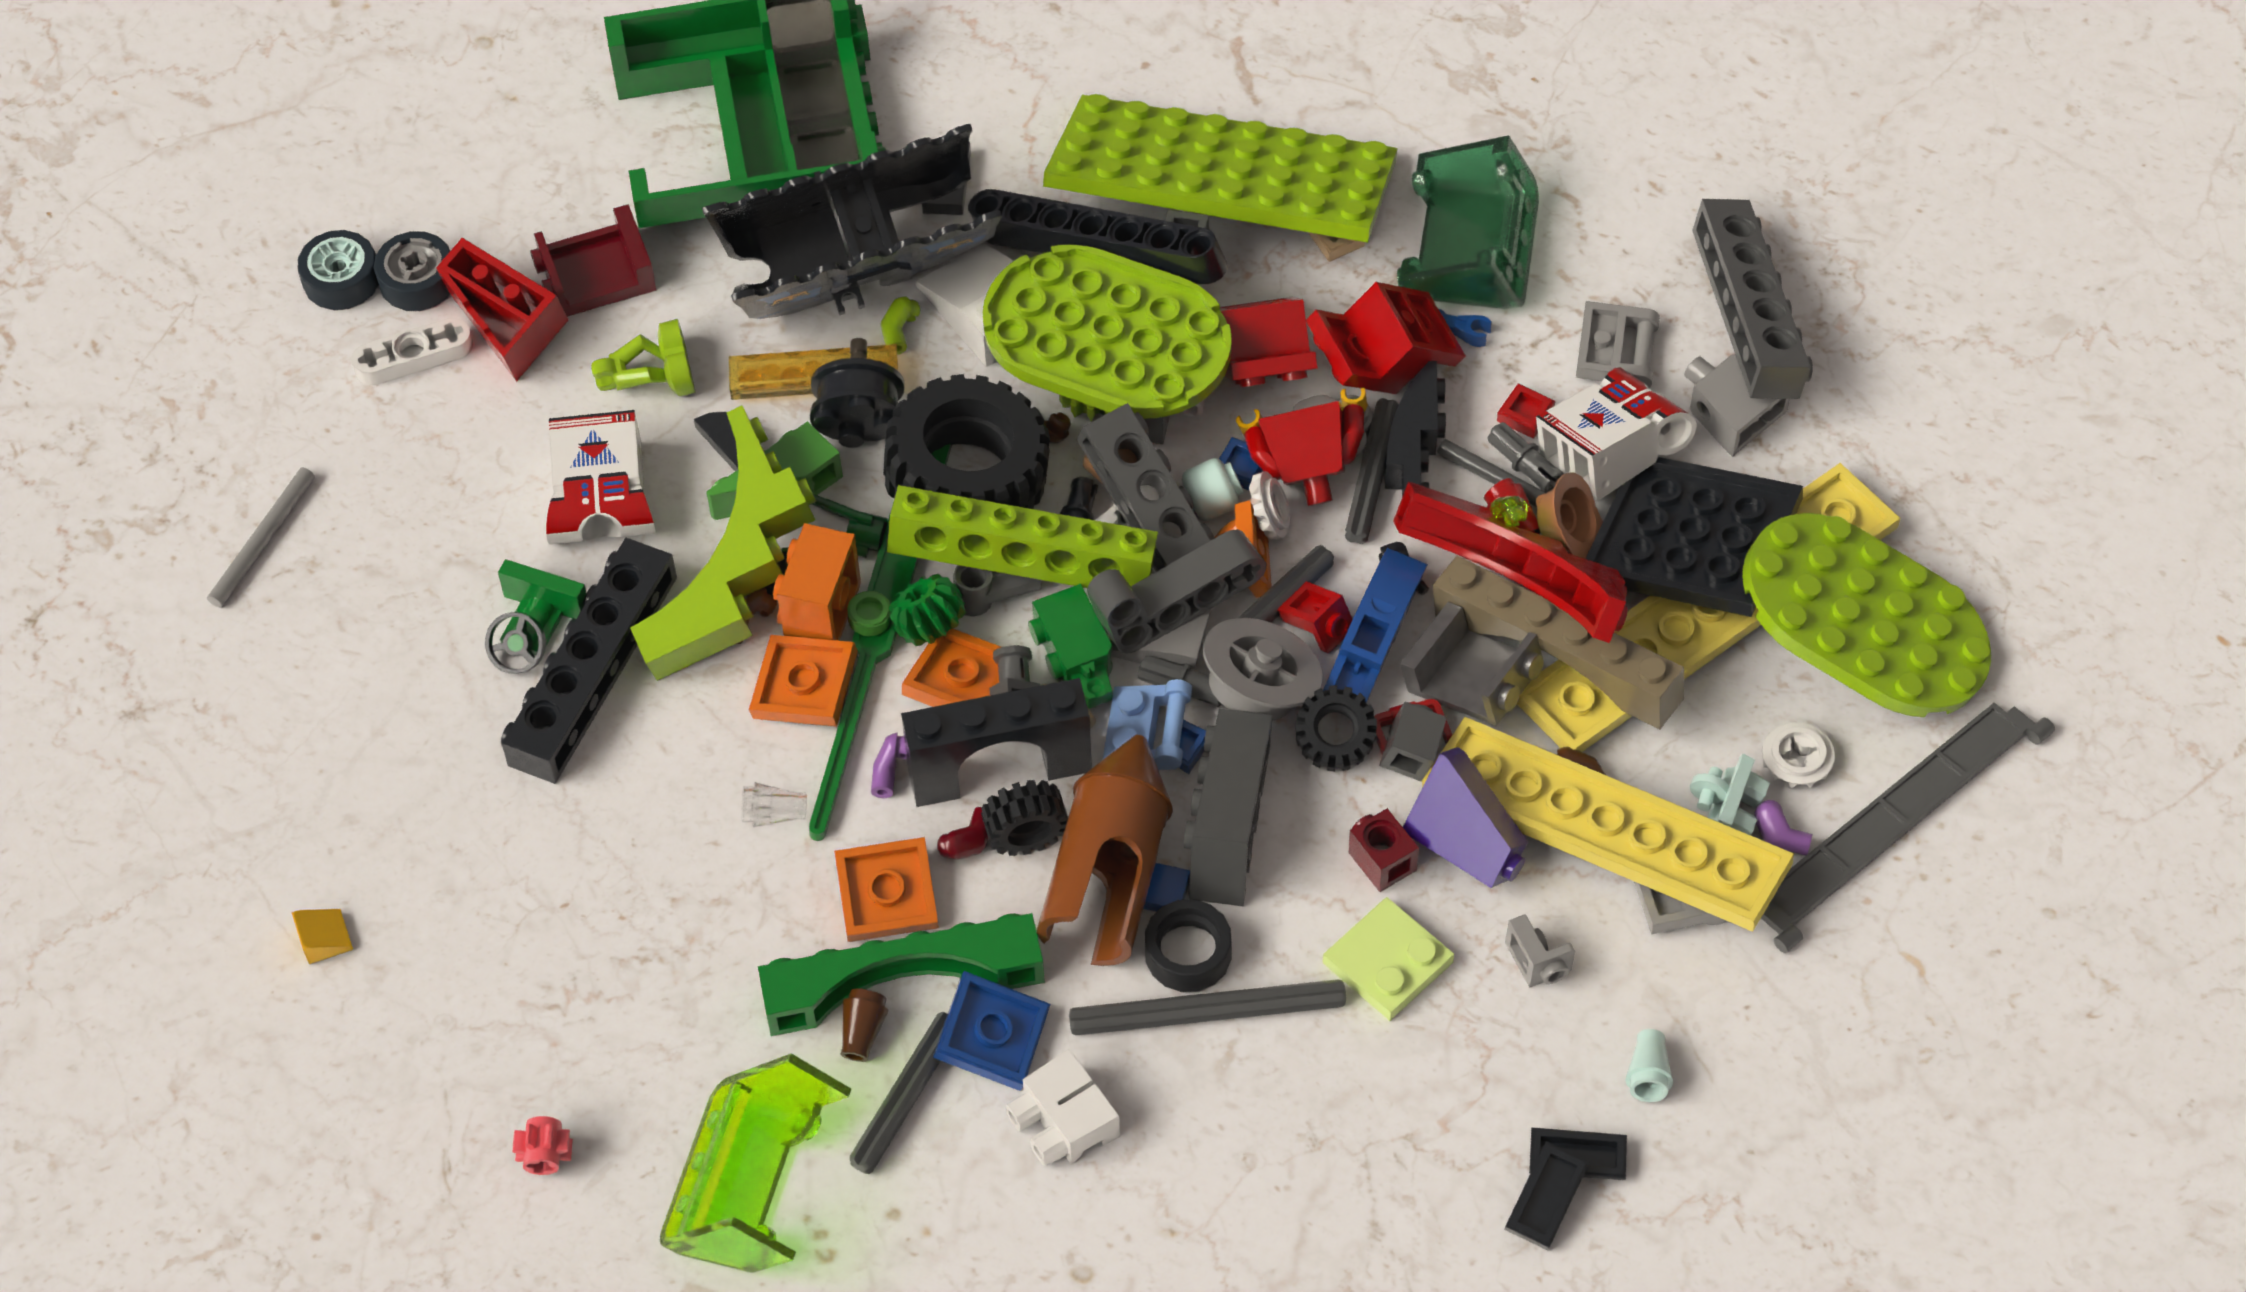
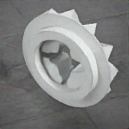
M1264 471L1255 474L1252 477L1249 490L1252 496L1250 502L1253 505L1254 516L1258 520L1259 528L1264 531L1265 536L1269 540L1285 538L1290 526V510L1284 490L1278 480L1273 478L1268 472Z
M1792 722L1776 727L1767 735L1762 747L1763 767L1768 768L1772 772L1774 781L1781 779L1788 782L1791 789L1797 784H1806L1811 788L1815 782L1821 779L1826 780L1835 760L1834 747L1827 735L1820 729L1806 723ZM1791 745L1794 750H1797L1799 755H1807L1804 767L1798 764L1796 759L1788 760L1790 758Z

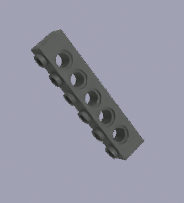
M1702 199L1692 231L1750 398L1800 399L1805 383L1809 382L1812 377L1813 364L1811 357L1806 355L1802 345L1801 330L1794 323L1791 302L1785 298L1782 290L1781 275L1778 271H1775L1771 260L1770 245L1766 244L1763 238L1761 220L1755 216L1750 200Z

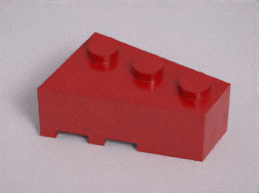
M464 238L458 241L436 267L450 295L516 382L568 322L567 315L557 295Z

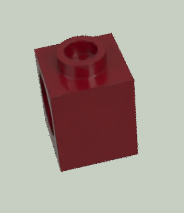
M1388 808L1375 816L1372 814L1366 815L1354 824L1349 834L1348 853L1379 892L1417 871L1419 847ZM1377 844H1383L1388 846L1389 848L1385 850H1379L1372 846Z

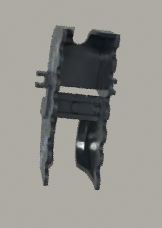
M971 124L953 128L946 135L936 139H931L930 137L917 139L898 151L883 150L876 152L857 164L842 163L828 168L823 174L820 171L814 172V177L801 176L791 179L778 189L755 190L733 203L718 202L703 207V213L722 243L728 257L740 261H762L770 269L769 279L765 282L758 284L744 283L734 287L733 294L731 295L733 302L741 307L749 318L765 319L795 313L834 300L840 316L845 314V308L841 303L842 300L846 301L856 298L858 308H865L860 285L879 280L881 286H890L910 280L912 275L952 259L992 238L1002 218L1000 210L983 214L968 224H951L942 227L927 237L920 238L916 236L901 241L898 239L890 215L891 212L940 198L961 188L971 179L968 159L969 138L973 131ZM831 198L852 257L851 261L849 260L831 207Z

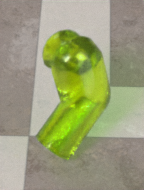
M1502 496L1491 503L1490 511L1494 518H1504L1505 525L1515 527L1520 525L1518 521L1526 520L1528 506L1526 501L1519 496Z

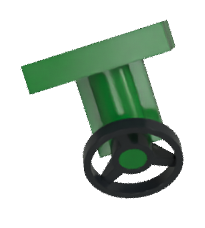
M505 559L498 571L503 595L506 598L519 601L520 604L515 612L505 613L491 623L485 637V649L488 658L499 670L510 674H519L532 670L540 663L546 646L563 616L577 619L584 607L587 593L583 583ZM512 617L500 638L501 643L493 645V635L497 626L505 619ZM505 650L512 656H523L529 662V665L521 669L509 668L498 660L494 652Z

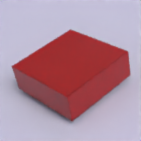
M1518 383L1497 412V422L1506 423L1512 429L1534 439L1538 434L1536 416L1554 407L1555 400Z

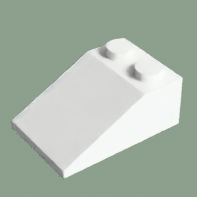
M984 243L916 281V286L987 367L997 360L988 348L984 335V300L994 279L1013 260Z

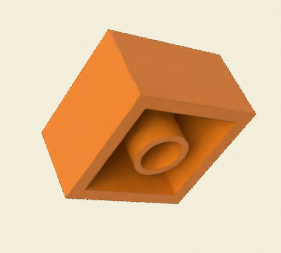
M804 523L799 538H793L790 542L787 552L788 567L785 575L779 574L775 581L773 599L778 600L779 604L777 623L782 625L784 636L840 641L848 620V604L857 595L861 585L855 534Z

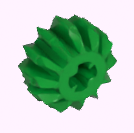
M933 574L928 579L923 576L914 584L908 583V588L898 592L895 596L896 600L888 607L891 612L889 617L893 621V627L898 635L902 636L906 643H913L915 646H921L925 642L932 644L937 638L946 636L950 629L958 627V620L963 618L966 613L965 603L955 583L952 584L948 577Z

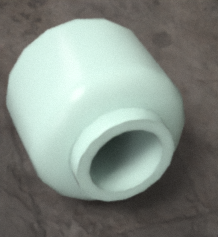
M1212 458L1186 470L1182 475L1183 486L1193 501L1194 507L1192 510L1203 521H1209L1235 509V504L1239 503L1238 495L1244 493L1230 462L1224 464L1218 458Z

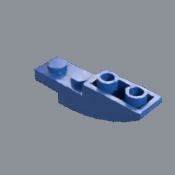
M1386 549L1342 642L1338 657L1323 691L1329 690V686L1337 685V689L1344 690L1346 686L1352 688V693L1356 695L1360 692L1365 697V702H1368L1428 564L1392 549Z

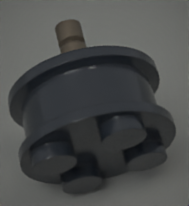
M863 338L851 340L850 358L826 363L819 367L811 377V391L817 398L810 408V422L819 433L839 440L842 446L848 448L859 447L864 444V441H878L886 438L888 420L893 417V410L905 390L904 378L897 369L886 363L867 359V341Z

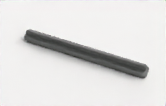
M1337 979L1075 1007L1069 1011L1070 1030L1073 1035H1085L1343 1007L1346 1004V990L1344 982Z

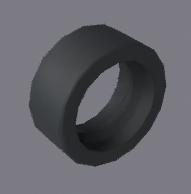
M1195 899L1176 900L1162 906L1151 916L1145 929V962L1152 976L1161 984L1180 992H1197L1215 985L1226 974L1232 960L1231 928L1225 916L1215 907ZM1187 926L1206 930L1213 936L1216 949L1208 960L1196 965H1181L1172 962L1161 951V941L1169 931Z

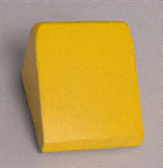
M341 909L298 910L291 912L309 964L353 950Z

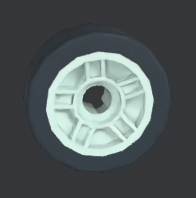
M347 230L328 231L309 241L298 256V273L309 300L319 307L343 310L360 305L370 298L378 287L374 271L376 253L370 241L359 233Z

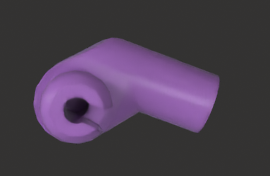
M898 732L885 738L873 764L871 794L878 798H889L893 795L897 758L907 760L904 736H898Z
M1774 800L1763 801L1754 812V816L1757 819L1756 826L1763 840L1789 852L1806 856L1813 834L1791 829L1783 814L1781 805Z

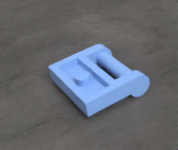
M1175 679L1168 681L1166 685L1114 687L1103 759L1131 737L1138 734L1147 739L1158 770L1179 768L1183 757V750L1179 746L1185 705L1191 700L1192 685L1187 681ZM1167 706L1162 745L1153 749L1159 707Z

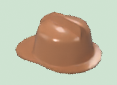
M1574 472L1564 473L1557 480L1553 490L1536 498L1538 527L1543 536L1561 541L1570 554L1586 559L1603 520L1597 510L1589 485L1582 476Z

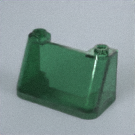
M1507 135L1420 153L1418 155L1416 171L1412 174V185L1415 193L1421 196L1427 205L1419 260L1417 257H1407L1402 261L1401 267L1397 270L1398 286L1429 292L1432 299L1437 302L1505 310L1522 307L1526 299L1539 204V191L1532 171L1513 140Z

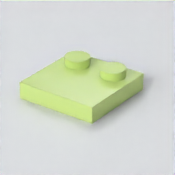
M1388 897L1383 899L1323 954V964L1389 1021L1454 961V953Z

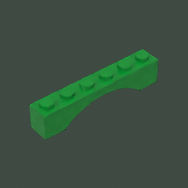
M1016 913L1006 914L997 920L978 924L964 922L953 926L951 929L931 933L917 931L901 939L885 942L882 940H871L859 947L844 950L825 949L813 956L798 959L779 958L767 965L758 966L771 1036L817 1028L833 1010L843 1004L844 999L849 998L850 990L869 989L877 984L902 977L940 975L960 978L962 973L966 971L1010 989L1045 983L1043 958L1032 913L1024 915Z

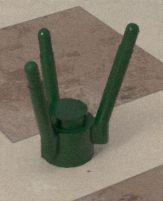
M813 494L816 502L812 503V505L850 519L847 533L855 534L857 555L859 557L867 558L869 549L879 551L888 523L886 517L860 512ZM783 547L781 551L787 553L789 547Z

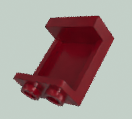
M629 204L613 208L615 225L550 244H546L542 231L534 233L537 248L530 250L535 270L537 274L545 272L547 279L541 281L542 287L557 295L567 317L657 290L652 264Z

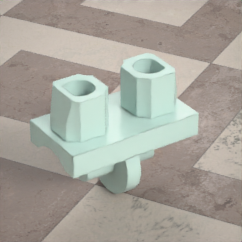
M1742 754L1736 767L1727 768L1724 772L1718 767H1711L1708 774L1695 775L1690 784V791L1699 799L1697 807L1700 810H1710L1707 818L1751 835L1757 819L1754 815L1738 808L1740 801L1756 808L1766 796L1770 782L1752 772L1755 759Z

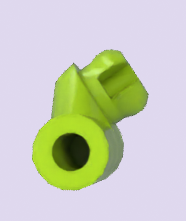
M907 296L894 299L880 323L886 349L890 355H900L907 350L902 327L906 321L914 322L916 317L920 315L919 303L916 300H910Z

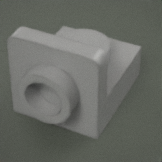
M1526 914L1509 920L1505 944L1529 988L1543 982L1545 984H1554L1568 975L1572 970L1575 950L1571 943L1548 951V944L1543 932L1539 928H1533Z

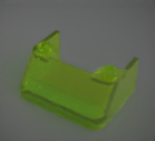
M792 1053L723 1079L715 1087L707 1102L661 1229L660 1244L681 1256L750 1273L793 1261L796 1251L776 1241L775 1230L763 1224L790 1147L798 1145L804 1140L812 1139L821 1125L822 1118L820 1112L822 1107L848 1098L851 1088Z

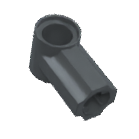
M958 565L953 574V583H955L962 594L961 598L965 603V615L980 616L991 608L993 602L1041 589V580L966 566Z

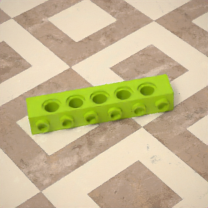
M898 485L890 514L887 552L1072 586L1081 584L1083 588H1088L1089 583L1099 573L1109 569H1116L1122 573L1129 585L1132 586L1152 573L1158 532Z

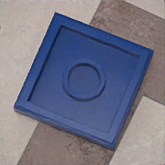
M964 971L959 979L933 1058L1021 1091L1023 1079L1028 1075L1051 1004Z

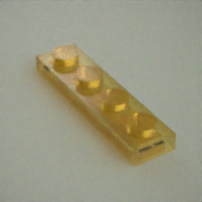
M897 344L867 346V359L886 363L899 371ZM850 348L729 356V390L731 400L813 394L811 391V377L813 373L826 363L850 358Z

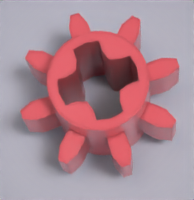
M537 1116L528 1119L526 1131H514L512 1152L516 1153L515 1161L523 1162V1169L532 1174L549 1175L556 1173L559 1170L560 1160L571 1161L573 1139L569 1138L570 1130L562 1129L561 1121L553 1117Z

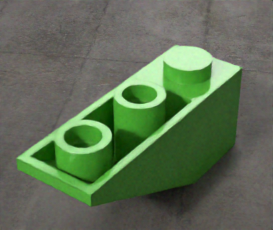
M808 421L797 429L786 432L777 443L765 450L766 454L774 451L782 469L790 467L797 481L806 478L813 494H820L843 477L840 452ZM739 470L728 477L719 479L711 489L706 491L710 515L714 520L731 516L736 498Z

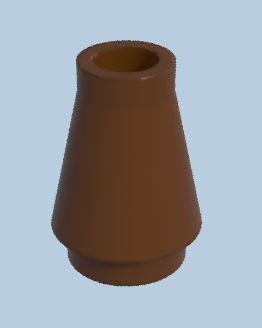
M867 989L850 990L849 998L843 1000V1033L840 1053L842 1057L858 1062L868 1061L870 1050L889 1012L885 1007L887 999L884 995Z

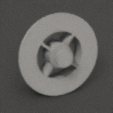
M1233 618L1222 621L1211 628L1204 640L1203 656L1210 670L1209 685L1217 700L1229 710L1272 715V721L1287 715L1291 708L1303 705L1307 697L1312 700L1315 697L1314 691L1320 689L1322 685V667L1312 649L1298 636L1276 624L1253 618Z

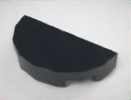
M712 412L695 418V428L734 471H737L736 440L727 413Z

